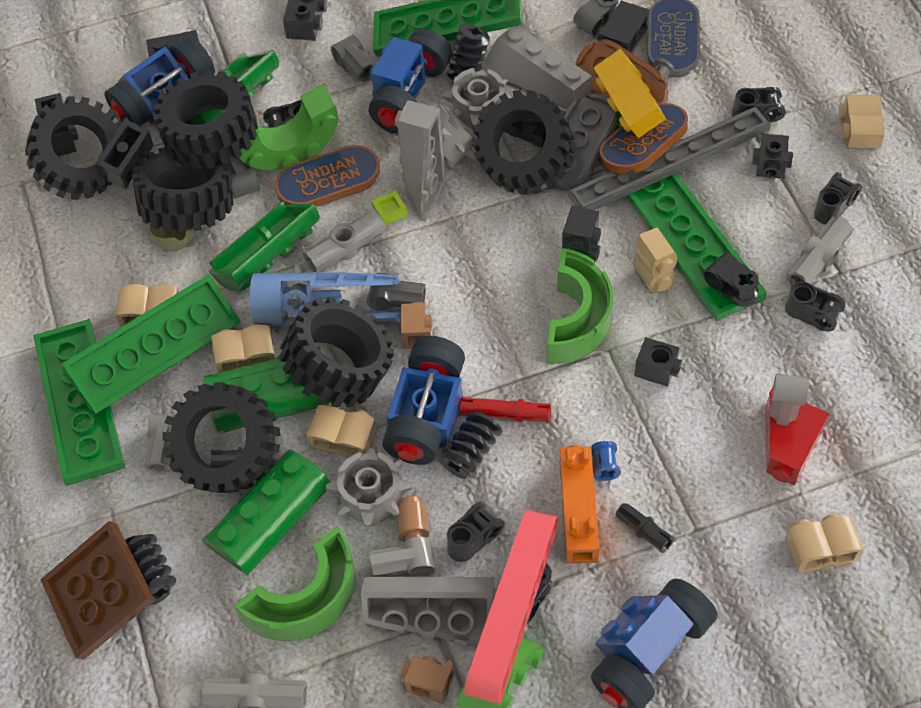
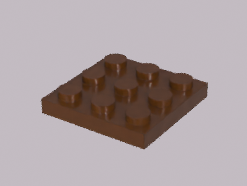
M110 521L40 579L72 651L78 659H86L155 601L117 523Z

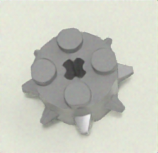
M474 68L461 72L454 78L452 90L443 93L442 98L453 103L452 111L459 116L458 119L466 127L469 126L473 130L475 125H482L478 117L481 112L486 115L490 112L487 105L491 101L495 105L501 103L499 96L505 94L504 85L507 83V79L502 80L499 74L490 69H487V72L484 70L474 72ZM506 93L509 99L513 98V96Z
M439 104L436 108H440L444 161L454 168L465 155L476 160L472 149V139L478 138L473 133V130L469 126L466 127L458 119L459 116L449 107Z
M369 448L364 455L359 452L346 460L340 459L339 463L341 466L338 470V479L326 484V490L340 496L341 505L336 514L340 516L347 513L348 516L356 521L363 522L365 526H375L378 522L387 519L393 514L399 515L397 503L402 499V493L412 489V483L399 478L397 469L402 460L398 458L392 461L391 458L380 452H376V455L373 448Z

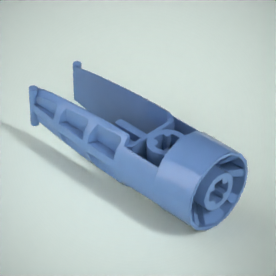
M347 272L255 273L251 278L250 285L253 324L291 326L296 317H288V312L298 315L299 311L308 302L312 305L315 299L321 298L325 303L328 297L335 298L338 304L342 301L341 290H314V287L399 284L402 274L397 273L394 276ZM287 281H308L306 285L298 283L291 287H288ZM295 294H298L299 299H304L301 304H298L297 299H292ZM363 310L362 312L366 316L372 313L377 318L375 322L395 320L397 323L401 322V310Z

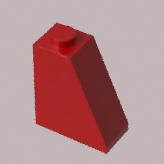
M772 388L765 407L766 472L780 482H788L795 485L825 428L829 413L805 403L804 406H800L796 420L791 421L788 426L779 425L770 416Z

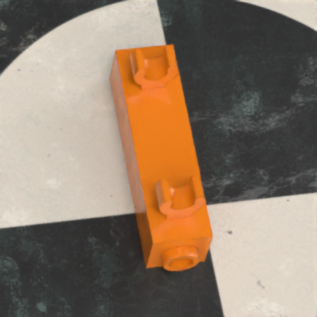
M570 445L567 448H560L559 462L566 564L598 563L599 540L591 447Z

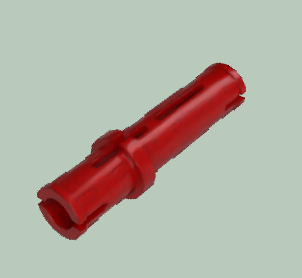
M461 396L459 415L468 416L470 413L479 412L490 418L516 420V423H523V421L550 423L551 403L525 402L524 399L504 401Z

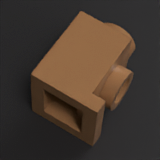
M421 302L401 304L403 349H412L414 342L418 338L431 336L432 332L431 314L426 315L425 303Z
M415 656L412 657V660L407 659L401 673V679L404 680L406 692L444 704L455 675L454 663L447 660L445 666H443L440 661L428 656H424L422 659Z

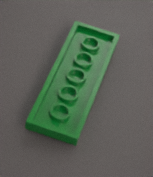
M424 0L375 11L373 52L376 57L381 56L383 48L389 45L393 37L408 41L410 35L418 29L433 30L442 35L447 41L456 40L457 35L460 33L459 26L462 24L478 26L487 33L523 25L522 0Z
M210 274L61 363L60 367L94 416L210 343L212 335L222 330L232 329L241 321Z
M90 319L33 335L64 484L68 486L126 468L111 405L93 416L60 367L61 363L96 343Z

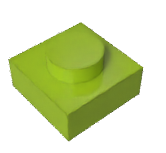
M396 190L371 200L372 208L380 215L385 225L408 216V209Z

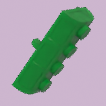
M274 50L249 56L243 52L225 67L222 72H226L227 78L232 74L237 77L238 82L242 81L251 98L256 93L254 88L257 85L263 86L273 79L271 73L279 67L280 63ZM209 110L199 113L189 119L186 124L200 125L209 123L221 116L225 110Z
M280 202L209 262L212 269L208 272L221 286L228 290L243 291L251 285L253 274L268 271L273 266L272 261L277 256L286 255L293 249L292 244L298 238H306L313 232L311 227L320 220L318 210L314 204L285 205L284 202Z
M280 357L204 376L205 384L211 386L214 385V382H222L252 391L257 394L258 398L266 401L269 405L267 410L274 412L277 419L317 409L318 405L327 406L331 403V400H326L324 404L317 402L318 396L313 393L309 397L302 393L305 387L301 384L295 387L291 382L293 374H285L283 366L286 362H280ZM229 408L211 411L217 432L224 431L225 433L245 427L237 413Z
M288 449L275 465L256 482L251 490L230 509L227 515L205 535L202 542L206 547L248 576L327 491L326 484L331 482L315 464L297 452Z

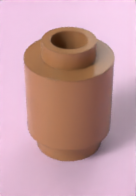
M408 496L400 499L397 503L400 513L396 515L398 539L405 542L414 537L428 538L430 533L427 509L422 499L417 496Z

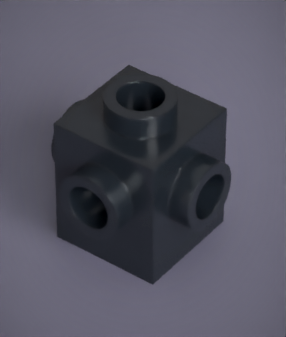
M761 133L759 148H754L752 164L757 165L756 176L784 179L786 168H791L793 152L788 151L789 136Z

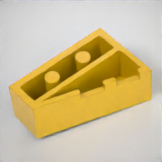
M621 49L594 67L599 76L595 80L604 93L608 91L610 97L607 101L615 112L620 111L622 117L619 118V121L627 133L632 130L640 138L666 120L656 100L650 94V89L642 81V75Z

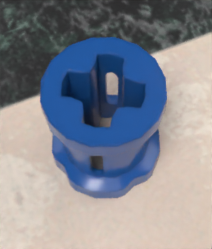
M599 441L591 445V453L595 461L593 476L596 480L610 481L621 475V469L616 463L615 456L617 444L613 441Z

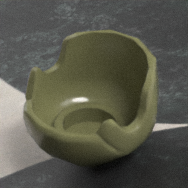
M150 222L148 229L155 244L169 252H175L184 248L194 236L193 228H186L187 232L179 233L177 228H173L172 232H166L163 226L158 229L151 227Z

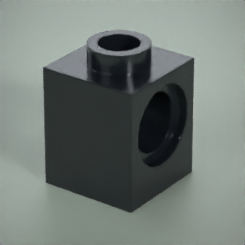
M645 337L636 359L634 376L668 387L672 376L678 377L682 366V360L678 359L680 347Z

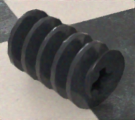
M462 24L459 26L460 33L456 37L455 51L452 53V60L449 62L450 70L447 71V75L451 80L454 81L456 76L468 69L474 68V72L482 69L487 45L490 42L488 33L482 28L472 24Z
M479 412L470 413L466 417V422L460 425L459 431H456L452 436V440L446 444V449L440 452L439 460L441 464L453 475L462 479L467 478L465 471L471 473L476 471V466L473 462L480 464L483 461L480 453L487 454L490 451L488 445L496 443L494 435L500 436L503 430L489 416Z
M136 535L125 539L155 599L150 605L163 601L169 596L170 588L176 584L177 579L175 576L170 575L171 567L165 565L167 558L165 555L160 554L162 547L159 544H155L157 542L156 535Z

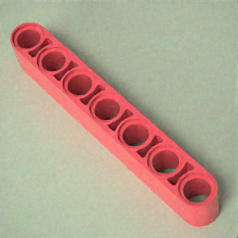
M525 510L468 672L464 691L465 696L496 704L501 703L555 538L558 524L557 516Z

